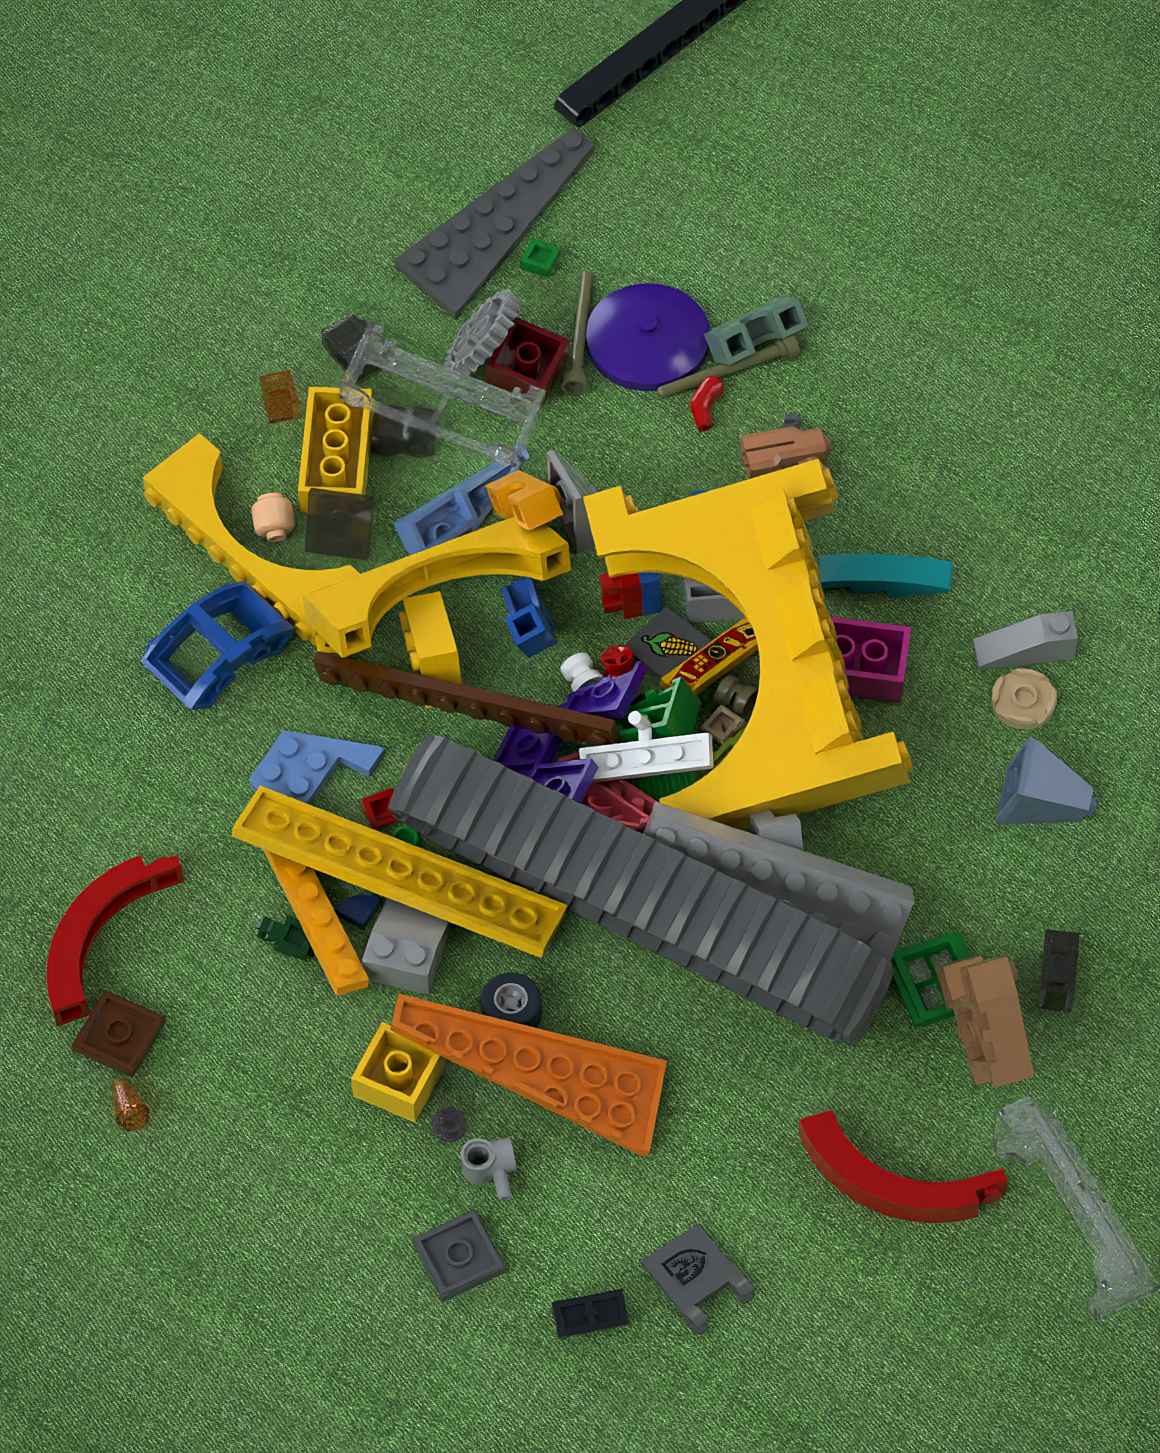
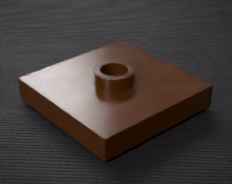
M105 990L71 1045L72 1050L133 1078L165 1025V1016Z

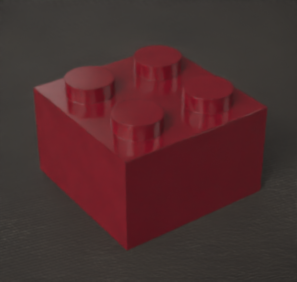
M516 317L512 321L514 325L508 329V335L501 345L495 349L486 366V383L543 407L569 358L570 340Z

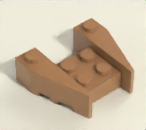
M970 956L936 966L935 970L948 1011L954 1010L958 1026L955 1027L958 1039L963 1040L968 1058L967 1064L975 1085L992 1081L993 1088H998L1034 1077L1015 982L1018 981V973L1012 961L1009 962L1007 956H998L984 961L982 956Z

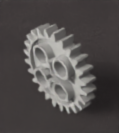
M502 289L500 293L497 291L493 298L490 296L485 304L482 303L478 312H474L471 319L465 322L457 333V339L451 343L452 348L447 352L446 355L448 357L444 360L446 363L444 368L456 379L459 378L461 380L464 376L467 378L471 371L474 373L479 365L482 366L488 356H492L493 350L501 345L508 335V329L514 325L512 321L518 316L517 311L521 307L519 305L521 302L519 298L509 290L505 291Z

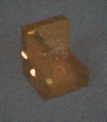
M290 370L259 376L261 393L269 423L273 424L300 418L298 398Z

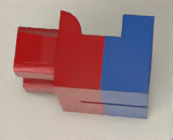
M609 573L599 575L602 590L600 592L605 614L622 610L624 619L662 611L659 573H636L610 578Z

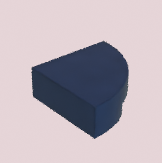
M372 895L353 896L341 902L335 908V913L338 917L364 930L382 905L381 898Z

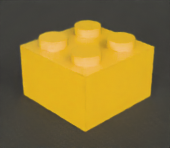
M382 1022L351 1077L353 1097L416 1123L446 1067L445 1058L391 1031V1025Z

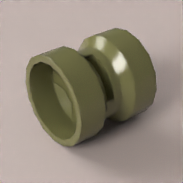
M728 674L720 683L714 696V702L731 707L735 714L744 718L756 703L758 689L752 685L745 686L741 684L739 678Z

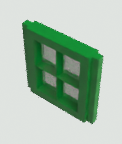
M960 931L956 933L951 932L894 951L890 961L892 963L891 968L895 969L892 978L915 1028L955 1016L954 1010L948 1011L935 967L971 956Z

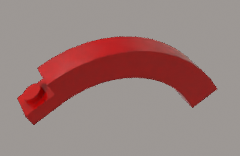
M141 855L126 860L96 878L71 903L54 933L47 961L48 996L57 1026L89 1016L83 993L84 965L94 939L108 920L133 901L184 882L181 864L177 855L169 858H158L148 865H144Z
M833 1110L799 1119L798 1135L806 1152L821 1173L836 1188L854 1201L886 1216L921 1223L962 1221L977 1217L980 1202L984 1204L996 1202L1006 1193L1008 1179L1003 1168L951 1182L912 1180L888 1172L861 1154L845 1136Z

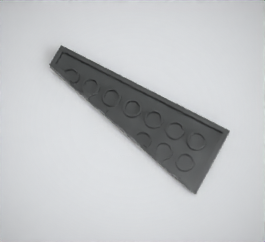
M573 127L394 259L395 267L456 320L461 316V311L470 300L473 301L475 299L477 291L484 282L492 278L494 270L504 258L507 259L531 230V225L539 215L542 216L546 212L550 201L555 195L559 196L563 191V186L573 174L576 175L594 153V144Z

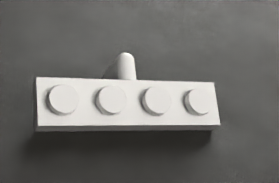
M637 711L631 712L628 720L638 729L639 741L579 748L580 760L592 758L599 767L591 783L714 768L711 734L700 733L652 739L650 721Z

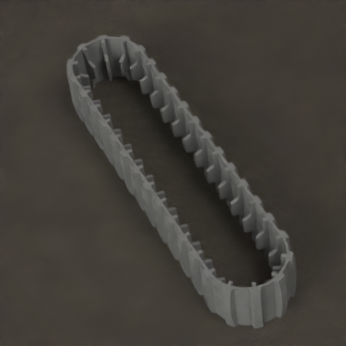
M428 734L415 751L394 789L387 808L397 820L445 849L530 891L568 905L567 910L575 912L591 922L605 927L621 937L679 964L689 971H693L810 1031H814L840 1044L845 1043L855 1046L860 1040L885 997L895 970L891 968L892 963L889 960L880 956L868 945L841 932L839 929L825 924L805 912L792 908L766 893L764 894L735 878L733 879L707 864L694 860L686 854L672 849L645 834H641L615 819H611L584 804L582 805L566 797L558 791L543 786L525 775H521L496 761H492L466 746H461L438 735L433 737Z

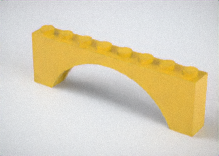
M199 433L142 477L145 499L153 507L158 506L162 509L167 519L173 525H180L194 544H201L207 549L209 556L214 562L224 564L237 582L246 581L296 628L295 632L302 640H309L316 646L317 633L307 624L303 595L354 577L360 573L351 565L327 570L288 568L264 560L239 544L225 528L215 508L216 488L223 471L221 451Z
M514 516L303 595L306 621L317 634L344 658L372 647L373 631L380 619L394 605L413 593L441 582L476 575H517L545 581L571 571L569 544L546 523L529 531L519 526Z

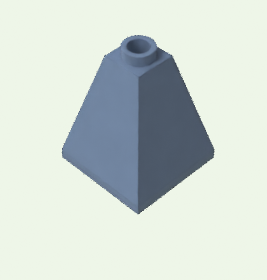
M1029 737L1006 767L995 822L999 824L1080 822L1085 815H1092L1097 798L1092 796L1093 787L1039 741Z

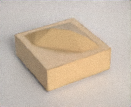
M721 704L700 729L702 733L711 734L712 740L722 746L730 737L733 738L743 727L747 726L744 719Z

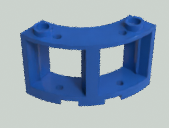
M246 581L233 584L226 583L219 589L193 603L177 616L159 636L151 639L146 646L147 651L140 662L190 710L209 709L225 688L236 679L234 672L246 662L254 665L268 657L280 655L296 628ZM231 612L252 634L237 642L214 618ZM197 630L222 655L193 684L169 661V658Z

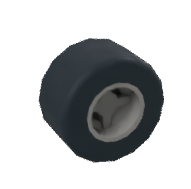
M515 972L502 973L490 979L483 987L480 997L482 1015L537 1028L542 1016V1000L540 990L532 979L524 974Z

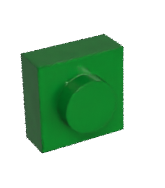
M532 238L520 260V268L549 278L561 255L560 247Z

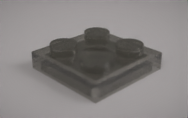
M311 487L308 495L304 551L368 560L370 556L374 496Z

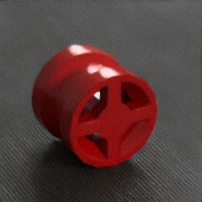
M612 646L601 654V664L605 668L604 677L610 675L612 679H615L632 671L634 668L632 663L633 652L626 646Z

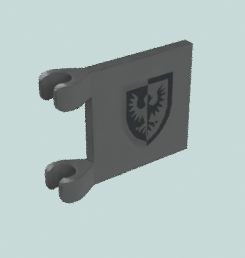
M699 1224L693 1226L641 1261V1265L680 1311L696 1335L708 1329L706 1324L707 1317L697 1306L729 1285L735 1296L742 1304H746L754 1298L752 1284L737 1271Z

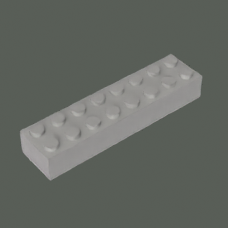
M658 802L654 803L643 834L686 854L694 860L707 864L733 879L735 878L792 908L805 912L809 916L839 929L841 932L868 945L872 950L889 961L892 959L914 903L911 886Z

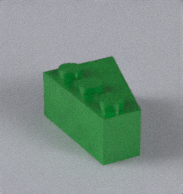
M682 676L672 680L674 686L659 693L654 689L645 693L646 699L629 706L624 718L615 720L621 736L620 743L639 741L638 729L628 720L629 714L633 711L639 712L650 721L652 739L692 734L701 701ZM583 742L585 747H594L589 743Z

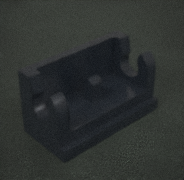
M622 1289L555 1301L551 1305L557 1338L629 1325Z

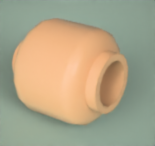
M267 493L259 496L258 501L251 508L255 533L258 536L267 538L268 542L285 540L286 535L295 528L291 501L283 497L281 493Z

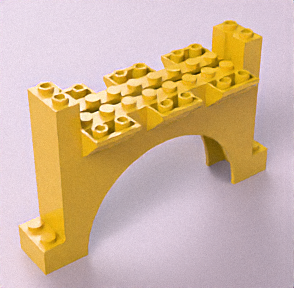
M819 459L640 512L638 507H635L632 495L626 496L621 486L583 497L597 555L599 558L605 557L610 578L636 573H663L694 580L713 589L730 601L748 620L757 639L760 655L759 690L755 707L742 736L730 753L712 771L687 788L660 798L661 804L743 831L751 828L749 815L751 813L770 810L774 817L790 814L799 815L910 783L908 771L914 769L904 740L898 742L894 731L864 740L860 731L862 730L861 721L848 692L850 688L844 671L846 670L845 662L836 641L838 637L834 623L831 621L829 611L826 609L823 600L825 595L820 582L822 578L812 552L814 551L812 541L804 523L806 520L836 512L833 500L839 499L837 489L829 468L823 469Z

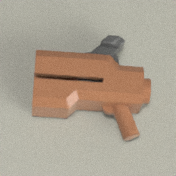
M797 413L788 414L780 429L742 435L740 438V452L747 478H755L815 459H819L822 468L827 469L824 464H826V455L831 454L829 437L823 436L820 428L800 430L801 415Z

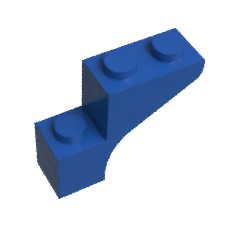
M524 577L509 586L501 588L510 615L504 619L520 650L530 658L555 645L557 641L552 631L557 628L534 578Z

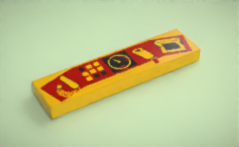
M743 618L662 677L660 687L664 690L674 686L672 680L682 676L697 695L758 650L757 639L748 620Z

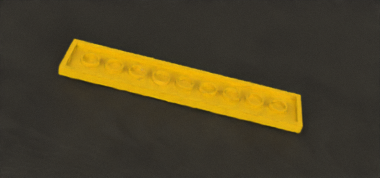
M261 785L232 828L231 837L540 958L543 957L567 912L568 905Z

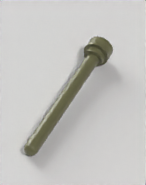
M588 270L583 271L580 277L570 368L563 374L561 389L564 393L575 396L583 394L586 391L587 376L582 370L593 280V275Z
M792 334L775 341V345L756 351L731 365L720 364L662 385L657 389V395L660 398H666L699 386L709 376L721 378L776 357L789 360L800 356L797 339Z

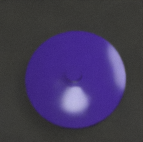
M635 284L612 292L594 308L587 323L586 346L593 365L608 380L632 390L657 391L660 386L693 375L701 368L709 351L704 334L710 331V327L702 308L684 292L661 284Z

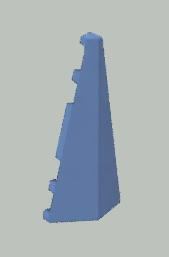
M526 447L517 448L394 522L393 524L406 552L412 555L476 531L493 508L485 485L515 472L522 462L527 461L530 456Z

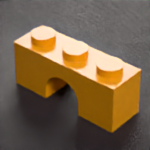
M520 470L485 485L495 513L505 519L515 516L517 524L529 531L563 515L559 505L562 503V497L558 489Z

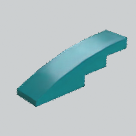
M839 554L820 556L818 567L823 589L851 587L855 594L885 591L888 597L892 598L950 592L954 565L951 561L917 556Z

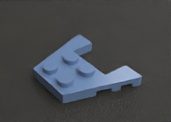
M283 730L249 778V786L256 792L261 785L311 805L339 763L370 777L385 755L384 748Z

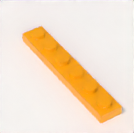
M263 849L335 995L339 996L368 988L369 978L314 869Z

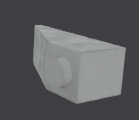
M1072 611L1037 615L973 639L978 670L1075 659L1078 634Z

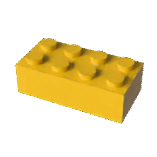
M309 387L298 485L300 513L364 515L374 414L372 389Z

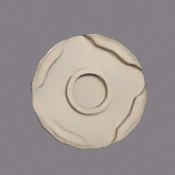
M1018 668L997 679L992 689L991 706L995 715L1004 724L1015 729L1030 730L1044 725L1051 719L1056 709L1057 691L1048 682L1049 679L1043 673L1033 669Z

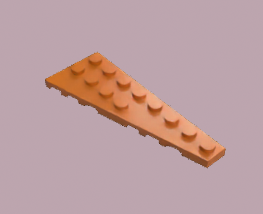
M398 994L390 1027L391 1031L640 1156L647 1157L650 1153L667 1060Z

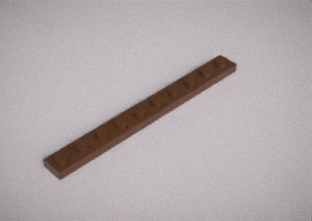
M319 651L313 660L320 680L334 686L338 684L351 687L358 692L368 691L377 693L388 699L398 698L410 701L417 706L428 705L439 708L447 713H462L477 720L487 719L496 721L507 727L517 726L529 729L536 734L547 733L559 736L566 741L577 740L589 743L592 746L619 744L621 742L616 721L354 659L342 658L341 656Z

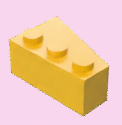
M441 592L404 598L402 600L404 611L398 612L401 631H407L404 632L407 652L412 651L409 653L412 671H417L418 675L462 685L458 651Z

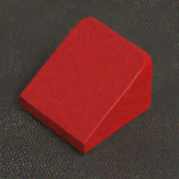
M387 788L359 799L371 829L375 830L399 821L392 816L393 813L387 810L394 792L393 788Z

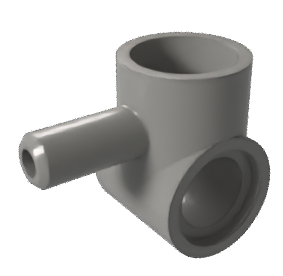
M510 1137L494 1141L476 1138L466 1142L461 1149V1167L464 1178L475 1185H483L494 1179L498 1199L501 1201L509 1200L512 1194L507 1173L517 1171ZM476 1158H483L486 1160V1163L474 1165L471 1161Z

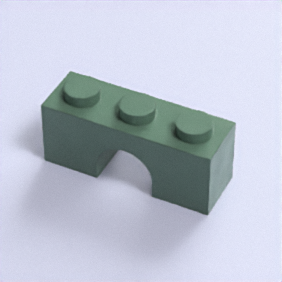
M782 295L705 333L704 336L714 362L731 365L755 353L754 346L770 339L786 338L809 325L799 299Z

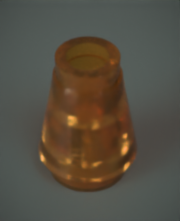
M128 1079L115 1081L110 1089L117 1124L126 1131L141 1129L149 1121V1108Z

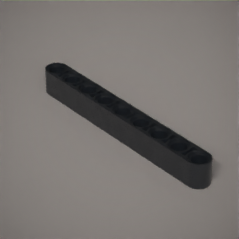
M682 0L566 88L557 97L554 109L576 127H582L746 0Z

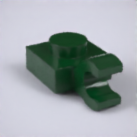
M261 916L256 927L259 930L258 938L268 942L276 941L274 944L276 951L303 961L307 960L312 947L299 920L287 916L284 924H281L271 918Z

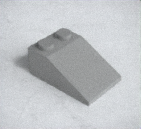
M550 450L547 452L548 484L555 486L562 497V503L559 505L563 515L557 517L556 520L576 553L595 546L583 497L597 493V489L592 483H587L581 472L554 450Z
M388 898L371 931L362 959V966L369 981L430 995L452 923Z

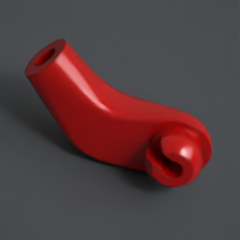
M717 376L705 378L690 401V410L696 427L700 432L708 431L713 427L711 407L716 398L724 392L723 382Z

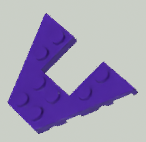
M641 661L635 663L632 671L615 679H612L610 675L606 676L596 684L585 686L569 694L567 701L556 707L612 720L622 719L627 713L647 669ZM517 726L509 727L492 760L535 780L543 786L558 791L580 804L599 768L592 758L551 763L564 739L547 733L536 734L529 729Z

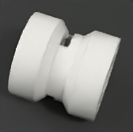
M584 652L569 657L560 668L564 678L572 682L571 689L573 692L585 686L596 684L603 678L598 670L593 669L592 659Z

